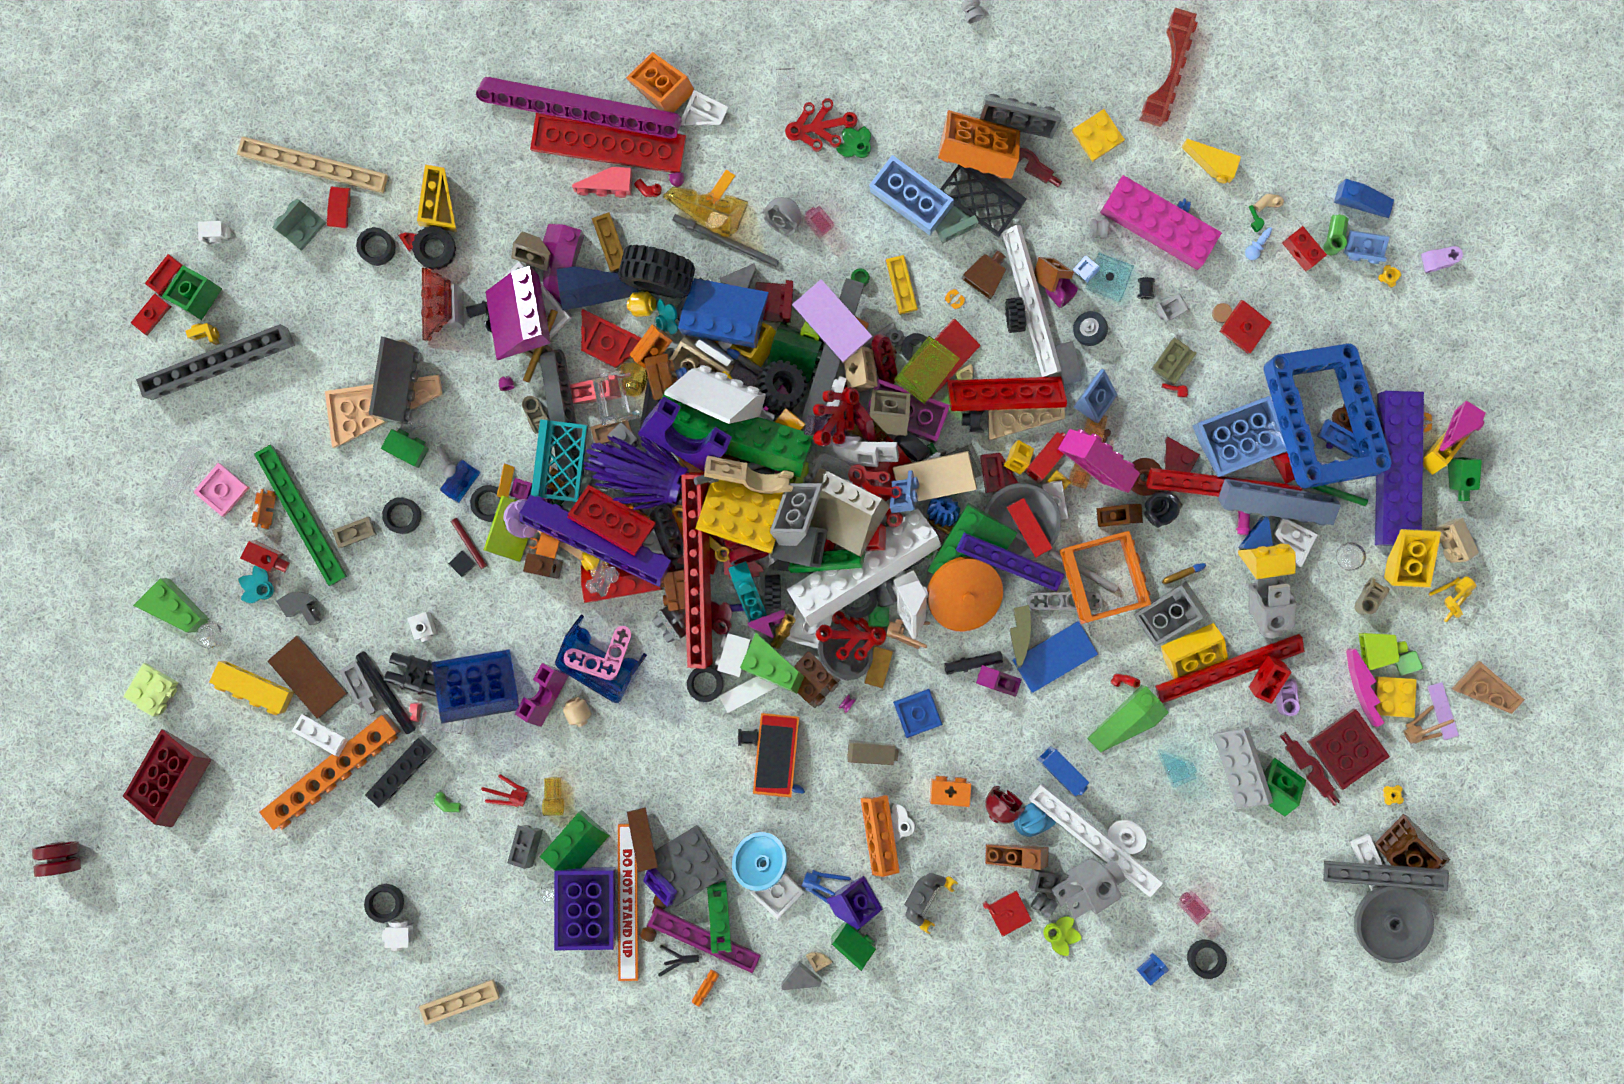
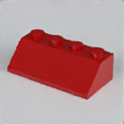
M608 564V566L597 573H593L590 569L586 571L583 565H581V587L584 603L663 590L661 585L658 587L611 564Z

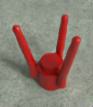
M501 774L498 775L500 779L516 788V790H512L511 794L490 788H481L482 791L509 798V801L486 799L485 803L509 805L517 808L524 806L528 792L524 791L525 787L514 783Z

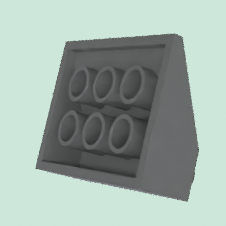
M997 94L985 95L980 119L1017 129L1020 132L1052 139L1062 116L1060 111H1056L1053 107L1046 106L1043 108L1032 102L1021 103L1014 98L1004 99L1000 98Z
M381 336L369 415L385 422L408 425V420H411L412 417L411 401L413 402L415 398L414 382L416 383L418 379L416 368L421 360V353L418 348Z

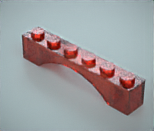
M1176 7L1173 10L1166 29L1171 47L1170 71L1164 84L1147 97L1139 121L1161 127L1164 121H1168L1171 113L1168 108L1170 104H1173L1176 93L1173 91L1175 86L1178 87L1182 76L1179 75L1180 68H1184L1187 57H1184V55L1191 47L1192 39H1190L1191 33L1195 32L1198 24L1195 21L1197 14Z

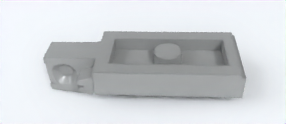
M356 661L339 670L356 705H359L360 708L364 707L368 715L377 712L378 709L374 703L377 698L359 662Z

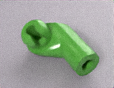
M438 792L435 795L434 804L443 812L460 813L461 803H449L443 792Z

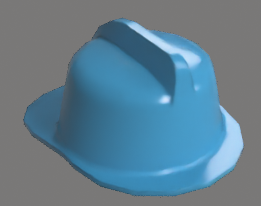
M1034 803L1024 806L1025 810L1021 816L1013 822L1017 832L1026 837L1036 836L1050 829L1056 823L1055 820Z

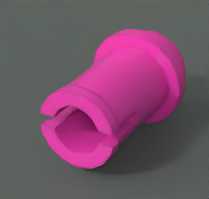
M1238 511L1237 534L1249 535V531H1251V528H1249L1250 514Z

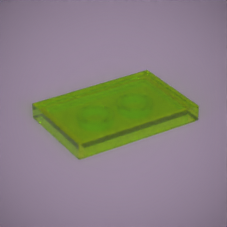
M928 336L894 381L925 404L960 358L931 336Z

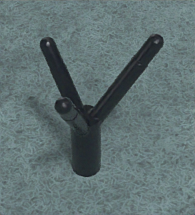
M660 945V949L679 959L664 962L665 966H671L658 973V976L661 977L681 964L699 962V955L682 956Z

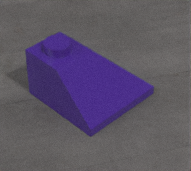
M864 876L837 890L834 896L831 895L826 899L835 916L856 929H860L883 910Z

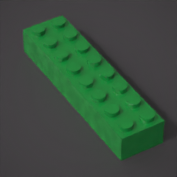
M663 394L664 397L681 406L672 423L674 429L681 435L690 439H703L716 427L732 437L724 454L780 472H794V476L801 477L812 449L814 434L760 417L728 424Z

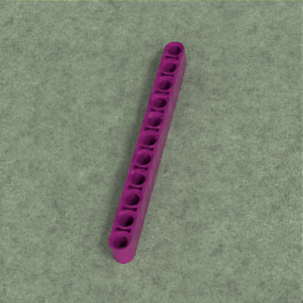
M484 77L476 90V97L485 103L665 138H675L682 123L681 117L673 112L492 77Z

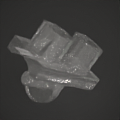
M600 559L598 566L591 568L590 573L593 579L588 580L585 586L590 593L598 592L601 597L606 596L610 584L618 580L619 573L615 567H609L605 561Z

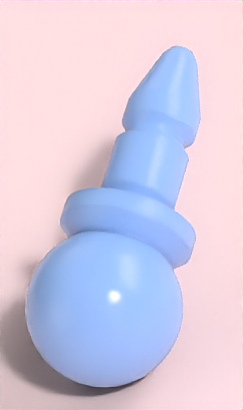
M1271 227L1262 233L1257 242L1253 241L1252 245L1246 248L1245 255L1249 260L1259 258L1261 250L1264 249L1262 245L1271 235Z

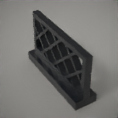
M959 164L940 188L944 192L947 186L955 185L957 195L950 196L954 200V206L970 217L975 215L978 224L998 238L1027 200V198L994 174L982 173L970 167L964 168ZM960 169L967 173L968 180L957 181V173ZM969 183L970 193L959 194L958 185ZM971 183H981L983 191L973 192ZM987 194H996L998 202L988 204ZM984 195L985 204L975 205L974 196ZM971 196L972 206L964 207L961 204L960 198ZM1009 204L1015 208L1012 214H1003L1002 205ZM999 206L1000 215L990 217L989 207ZM986 208L987 217L979 218L976 215V209ZM1001 219L1002 227L999 231L992 227L991 220Z

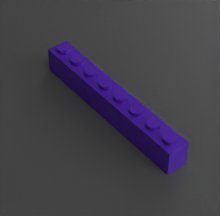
M530 494L519 512L520 522L660 587L670 569L671 560L667 556L656 554L644 545L634 556L567 518L569 512L563 510L561 506L557 504L552 505L542 497H535Z

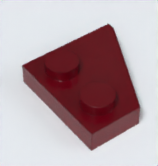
M1001 453L980 455L985 493L997 492L1005 486L1019 483L1012 474L1014 472L1004 466L1005 459Z

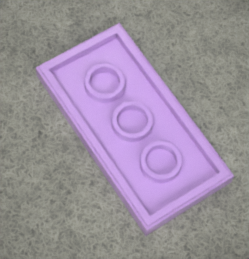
M822 279L792 304L796 311L843 363L873 338Z

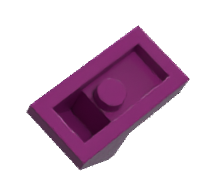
M784 609L751 621L748 623V626L774 638L769 623L772 622L773 626L781 623L786 613Z

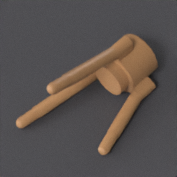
M896 619L895 623H889L887 637L899 640L916 649H919V646L927 648L926 644L903 635L905 627H902L904 625L902 620ZM925 621L923 625H930V622Z
M1431 705L1416 719L1406 724L1407 729L1403 730L1410 744H1417L1421 741L1442 736L1441 732L1426 736L1425 734L1454 723V720L1442 722L1425 730L1420 725L1415 726L1434 709V706Z

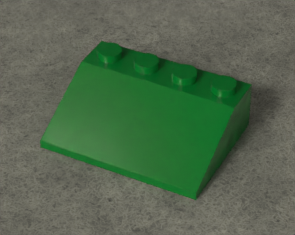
M968 503L930 563L927 571L934 575L942 565L950 560L959 557H970L956 550L964 532L1006 550L1018 532Z

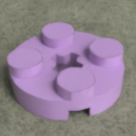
M520 499L510 503L503 516L507 531L520 538L533 537L539 531L526 524L523 525L519 521V512L527 499Z

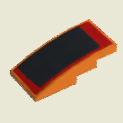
M761 713L753 794L792 797L799 717Z

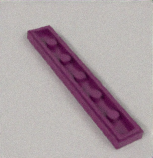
M655 907L647 923V926L752 974L761 957V954L731 941L732 952L723 950L712 954L709 930L658 907ZM717 938L718 943L725 942V938Z

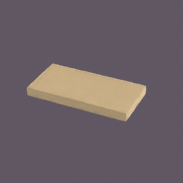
M969 451L893 467L896 481L908 479V471H913L914 477H917L919 481V488L916 489L918 501L977 490Z

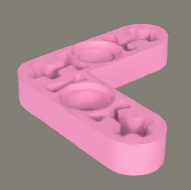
M619 626L615 629L605 659L572 648L564 654V663L570 668L606 680H613L617 677L631 638V631L626 626ZM624 631L627 637H624L622 643L618 644L620 635L617 633L621 634ZM618 648L622 654L620 657L615 658L611 655V650ZM575 654L576 659L581 660L582 656L585 657L582 666H579L580 661L574 660L573 663L570 662L568 656ZM594 660L597 666L594 669H589L586 667V662ZM600 663H604L602 666L603 668L608 669L609 666L613 667V671L615 673L611 672V674L608 675L607 671L604 669H601V672L597 671L599 670Z

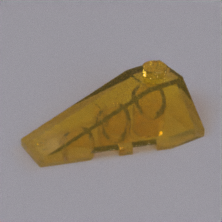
M678 187L670 188L663 195V198L712 232L724 237H730L738 230L748 206V201L725 195V199L715 198L714 193L708 192L707 194L697 195L695 190Z

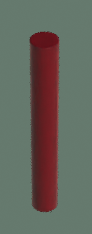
M458 518L451 520L450 522L480 569L482 570L488 565Z

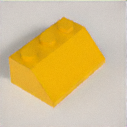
M1214 623L1161 646L1163 658L1173 679L1228 660L1225 638Z

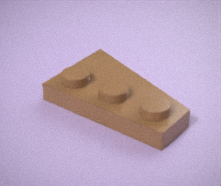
M1477 661L1452 688L1454 691L1511 714L1525 700L1480 661Z

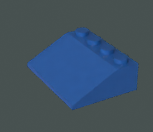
M694 278L690 293L682 309L678 329L684 335L757 348L769 292Z

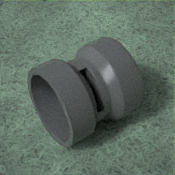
M1039 892L1031 903V907L1034 910H1039L1046 919L1053 914L1058 905L1055 900L1047 898V895Z

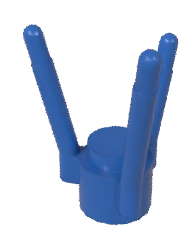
M813 870L812 873H806L802 887H805V890L813 893L828 904L827 898L816 890L819 889L832 896L835 895V892L819 885L821 879L817 877L850 881L851 877L821 873Z

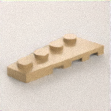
M1065 408L987 410L988 440L1065 419Z

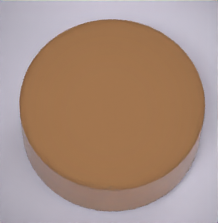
M1226 303L1216 305L1212 310L1213 319L1218 323H1225L1232 313V308Z

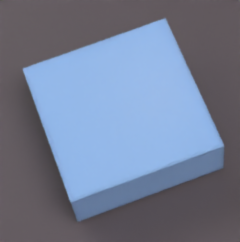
M1085 256L1073 271L1088 283L1101 268Z

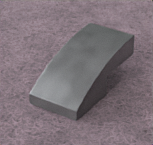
M1073 341L1055 345L1062 370L1060 374L1063 385L1082 381Z

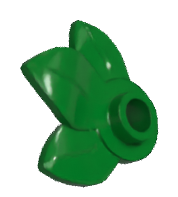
M865 126L860 128L859 131L854 128L843 129L842 138L844 143L836 148L837 152L847 158L854 155L859 158L867 157L871 152V145L869 143L871 133L869 129Z

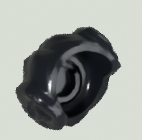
M1159 491L1146 500L1144 516L1153 526L1160 528L1163 525L1170 524L1178 517L1183 504L1171 491Z

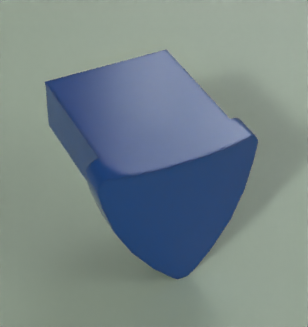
M1154 953L1136 969L1150 986L1169 971L1168 967Z

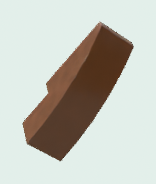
M646 807L627 811L638 872L658 868Z

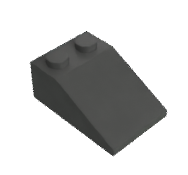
M1187 581L1153 601L1151 605L1135 613L1134 616L1156 647L1203 619L1207 615V611Z

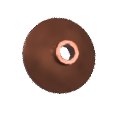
M1140 458L1133 461L1134 469L1140 474L1131 490L1141 496L1153 495L1159 491L1157 489H1149L1146 486L1150 468L1162 469L1159 463L1151 458ZM1141 474L1145 475V481L1140 479Z

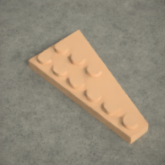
M439 375L419 377L417 382H414L415 398L413 402L411 401L410 409L413 410L443 395ZM373 384L325 391L332 448H336L387 423L369 415Z

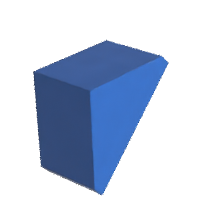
M1261 517L1249 532V535L1239 545L1238 548L1240 550L1273 546L1268 517Z

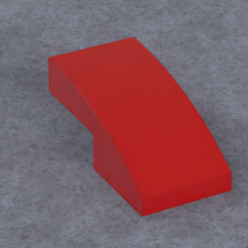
M330 187L327 226L348 228L351 188Z

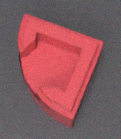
M415 702L410 704L411 721L419 722L422 703Z

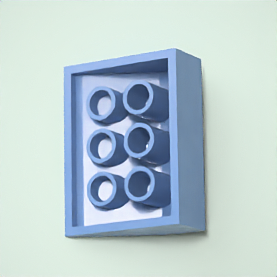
M1270 396L1192 425L1198 442L1218 477L1287 451Z

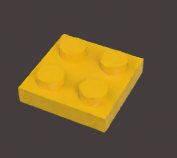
M1105 109L1072 129V133L1092 162L1125 141Z
M1376 676L1375 694L1380 703L1374 707L1379 715L1415 718L1417 679Z

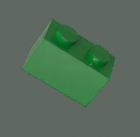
M400 428L397 431L391 429L381 449L419 468L430 449L425 446L426 442L417 437L414 440L409 438V433Z

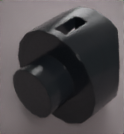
M985 410L962 413V426H969V432L984 433L983 428L980 426V418Z

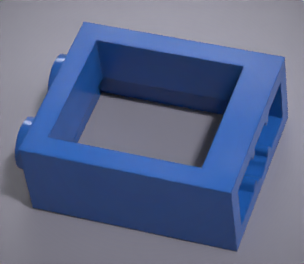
M1052 746L1037 759L1074 796L1082 795L1088 789L1087 785L1090 782Z

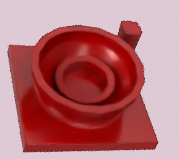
M1017 890L990 905L987 901L982 903L983 907L989 910L1002 937L1032 921Z

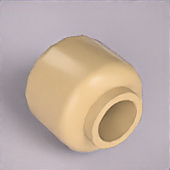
M575 697L565 702L563 712L570 725L581 727L588 723L587 719L590 718L591 711L585 699Z

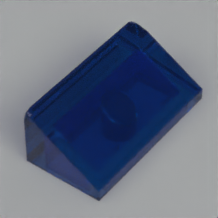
M461 459L455 467V473L447 478L440 491L459 503L481 471Z

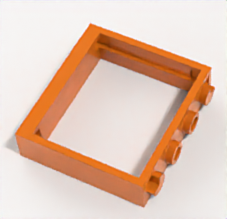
M1130 531L1059 550L1081 624L1151 605L1149 597L1151 594L1145 585L1146 576L1143 571L1141 572L1139 565L1141 563L1140 557L1135 552V540H1132ZM1120 540L1138 603L1091 615L1074 552Z

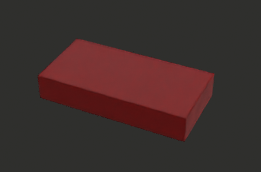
M167 254L144 284L162 296L183 264Z

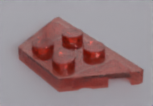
M422 268V340L431 341V335L434 332H439L443 325L451 319V281L438 273L432 272L429 268Z

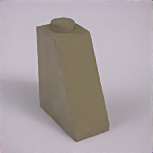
M849 740L847 762L894 765V761H898L899 749H895V744Z

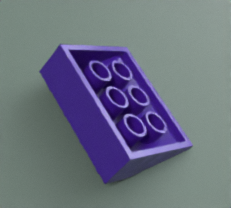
M591 867L554 871V951L613 950L616 945L615 867Z

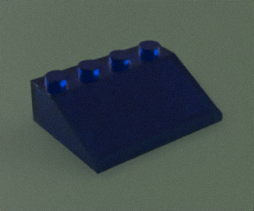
M510 649L432 662L441 724L516 711L519 707Z

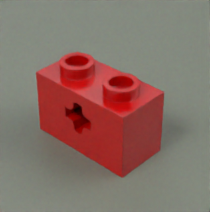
M1304 226L1282 242L1305 272L1327 256Z
M1268 655L1250 683L1249 689L1255 697L1272 704L1292 672L1285 662Z

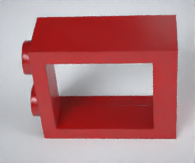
M1057 432L1024 471L1038 484L1064 455L1058 448L1066 436L1065 433L1062 432L1060 434Z

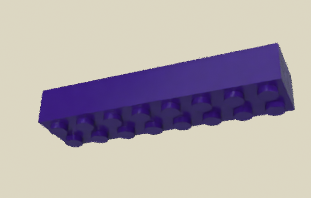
M1385 390L1377 394V415L1392 464L1388 470L1376 475L1375 545L1394 546L1401 529L1422 530L1424 392Z

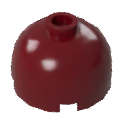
M994 786L985 800V807L989 818L995 823L1009 824L1015 822L1025 810V807H1021L1022 801L1009 790H1007L1006 794L999 790L1000 786Z

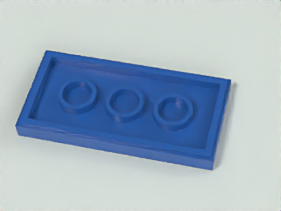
M1077 621L1027 650L1021 668H1017L1015 658L1012 661L1030 692L1033 693L1095 657L1098 653L1081 624Z

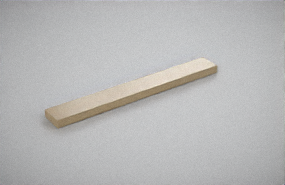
M244 136L241 137L237 151L238 156L384 194L388 175Z

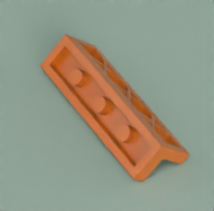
M888 795L860 798L872 875L885 877L900 873Z

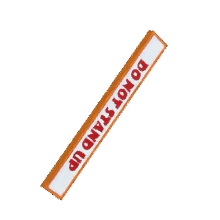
M618 824V981H638V867L629 824Z

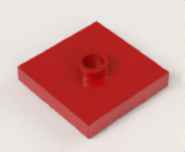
M1240 300L1219 332L1247 354H1251L1272 322L1247 302Z

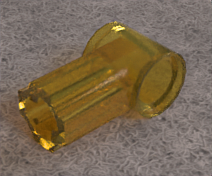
M562 777L544 778L543 816H563Z

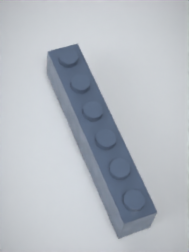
M1230 479L1224 480L1218 498L1222 507L1228 511L1240 510L1247 514L1259 513L1266 517L1278 516L1284 520H1289V518L1297 519L1303 523L1309 521L1322 526L1326 524L1334 525L1341 507L1335 496Z

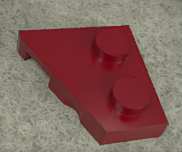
M1166 437L1165 470L1191 472L1200 454L1170 437Z

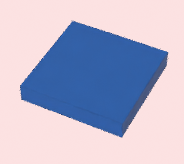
M930 689L893 702L906 738L943 725Z

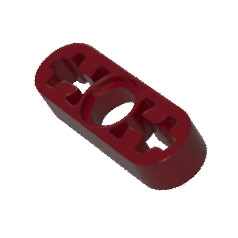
M877 334L873 338L871 346L878 377L880 380L894 384L897 380L898 372L891 340L885 335ZM887 355L886 362L882 364L883 358Z

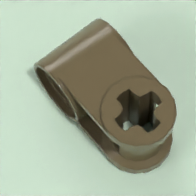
M527 396L522 401V408L528 418L534 434H537L540 419L549 420V416L539 399L534 396ZM531 400L536 401V407L533 410L528 409V403Z
M1370 578L1355 602L1356 612L1361 615L1375 613L1388 595L1390 588L1384 587L1375 582L1376 579ZM1365 601L1369 604L1367 611L1364 608Z

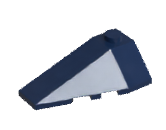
M579 266L556 269L562 310L629 298L632 293L638 292V289L621 282L618 273L587 269Z

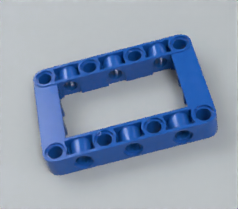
M1347 343L1278 354L1264 364V374L1294 478L1298 486L1301 488H1311L1372 477L1385 472L1391 467L1390 454L1358 349L1353 344ZM1334 369L1361 458L1356 459V457H1352L1346 461L1339 462L1335 460L1329 464L1321 465L1315 455L1313 448L1315 445L1309 425L1305 421L1304 407L1293 376Z

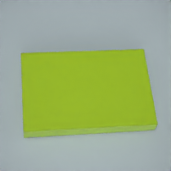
M501 496L483 550L520 562L528 537L520 538L507 531L503 517L504 512L510 503L517 500Z

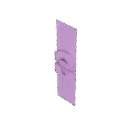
M1443 683L1428 686L1439 724L1451 719L1454 720ZM1455 722L1441 728L1444 740L1459 736Z

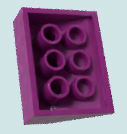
M530 266L512 271L485 291L497 360L551 344L540 278Z

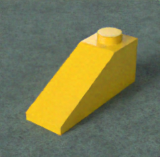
M1190 139L1184 141L1181 148L1211 177L1216 178L1217 182L1225 184L1227 182L1230 183L1234 179L1241 156Z
M1444 433L1423 455V467L1432 475L1438 472L1451 461L1469 436L1442 452L1439 449L1445 436Z

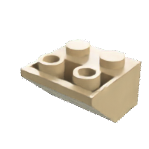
M1456 518L1435 527L1436 531L1441 532L1439 542L1442 543L1444 548L1443 554L1450 563L1468 561L1479 553L1463 518Z

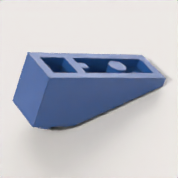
M1345 179L1338 185L1334 203L1389 218L1394 199L1366 184Z

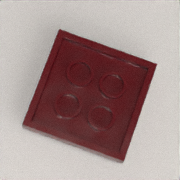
M1352 709L1307 741L1342 790L1390 757L1357 709Z

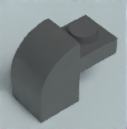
M291 592L276 601L286 617H294L301 612L309 625H316L321 622L319 610L312 606L318 600L312 594Z

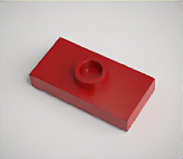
M154 293L130 323L148 336L172 306Z

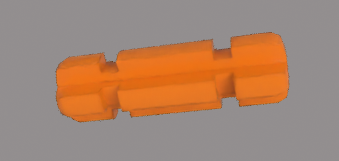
M709 971L707 978L704 979L697 994L692 999L694 1005L700 1007L704 1002V998L707 997L714 982L719 977L716 971Z

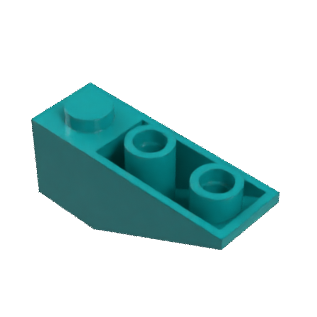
M747 562L728 568L748 621L751 622L767 616Z

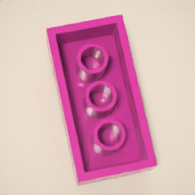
M1069 429L1058 449L1100 483L1129 493L1140 474L1134 469L1135 465L1123 460L1124 456L1120 453L1112 451L1113 447L1111 445L1101 442L1102 438L1093 433L1090 436L1081 429H1078V431Z

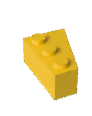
M425 164L417 223L422 227L439 226L446 231L457 232L445 168Z

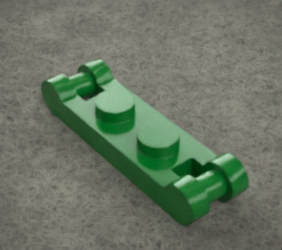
M720 881V883L713 884L707 888L712 954L723 950L732 952L726 881ZM721 891V897H714V892ZM724 937L725 942L718 943L717 938Z

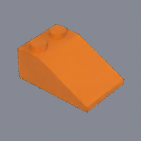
M654 52L626 77L658 110L673 113L695 90L685 74Z

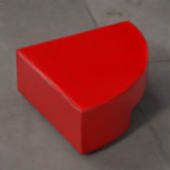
M401 233L398 236L407 250L411 252L413 249L412 241H414V236L417 234Z

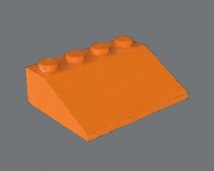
M948 110L939 146L938 159H942V161L947 163L959 164L964 168L977 169L982 173H991L1000 178L1012 179L1019 161L1020 130Z

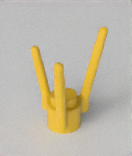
M1468 576L1462 579L1457 577L1454 581L1435 589L1428 595L1432 596L1456 585L1455 590L1458 594L1452 599V602L1455 603L1460 599L1457 602L1460 607L1477 586ZM1451 611L1444 619V622H1448V620L1453 616Z

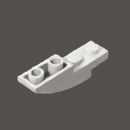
M831 436L830 444L824 446V451L827 455L855 465L878 467L879 462H898L899 459L897 442H861L860 437L845 436L843 444H835L832 439L833 436Z

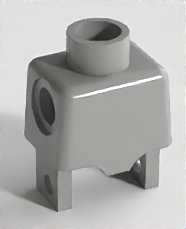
M1276 576L1256 579V583L1249 584V612L1259 627L1261 635L1276 638L1281 636L1284 630H1291L1295 627L1297 602L1290 593V585L1288 583L1284 584L1282 580H1277ZM1266 596L1268 597V603L1264 605L1262 598Z
M1090 858L1066 871L1068 879L1054 886L1051 890L1060 906L1066 904L1072 917L1076 919L1090 910L1098 914L1121 898V893L1117 885L1126 879L1121 868L1114 860L1102 865L1094 858ZM1064 889V893L1059 895L1060 890ZM1075 902H1078V905L1076 907H1073V904Z

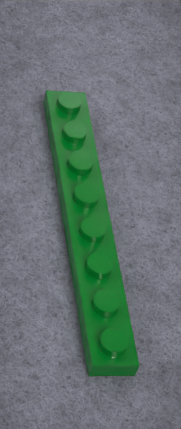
M270 444L254 453L328 586H332L346 578L345 571L274 446Z

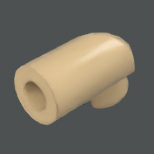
M1266 194L1253 206L1258 212H1261L1266 206L1281 207L1284 199L1279 195Z

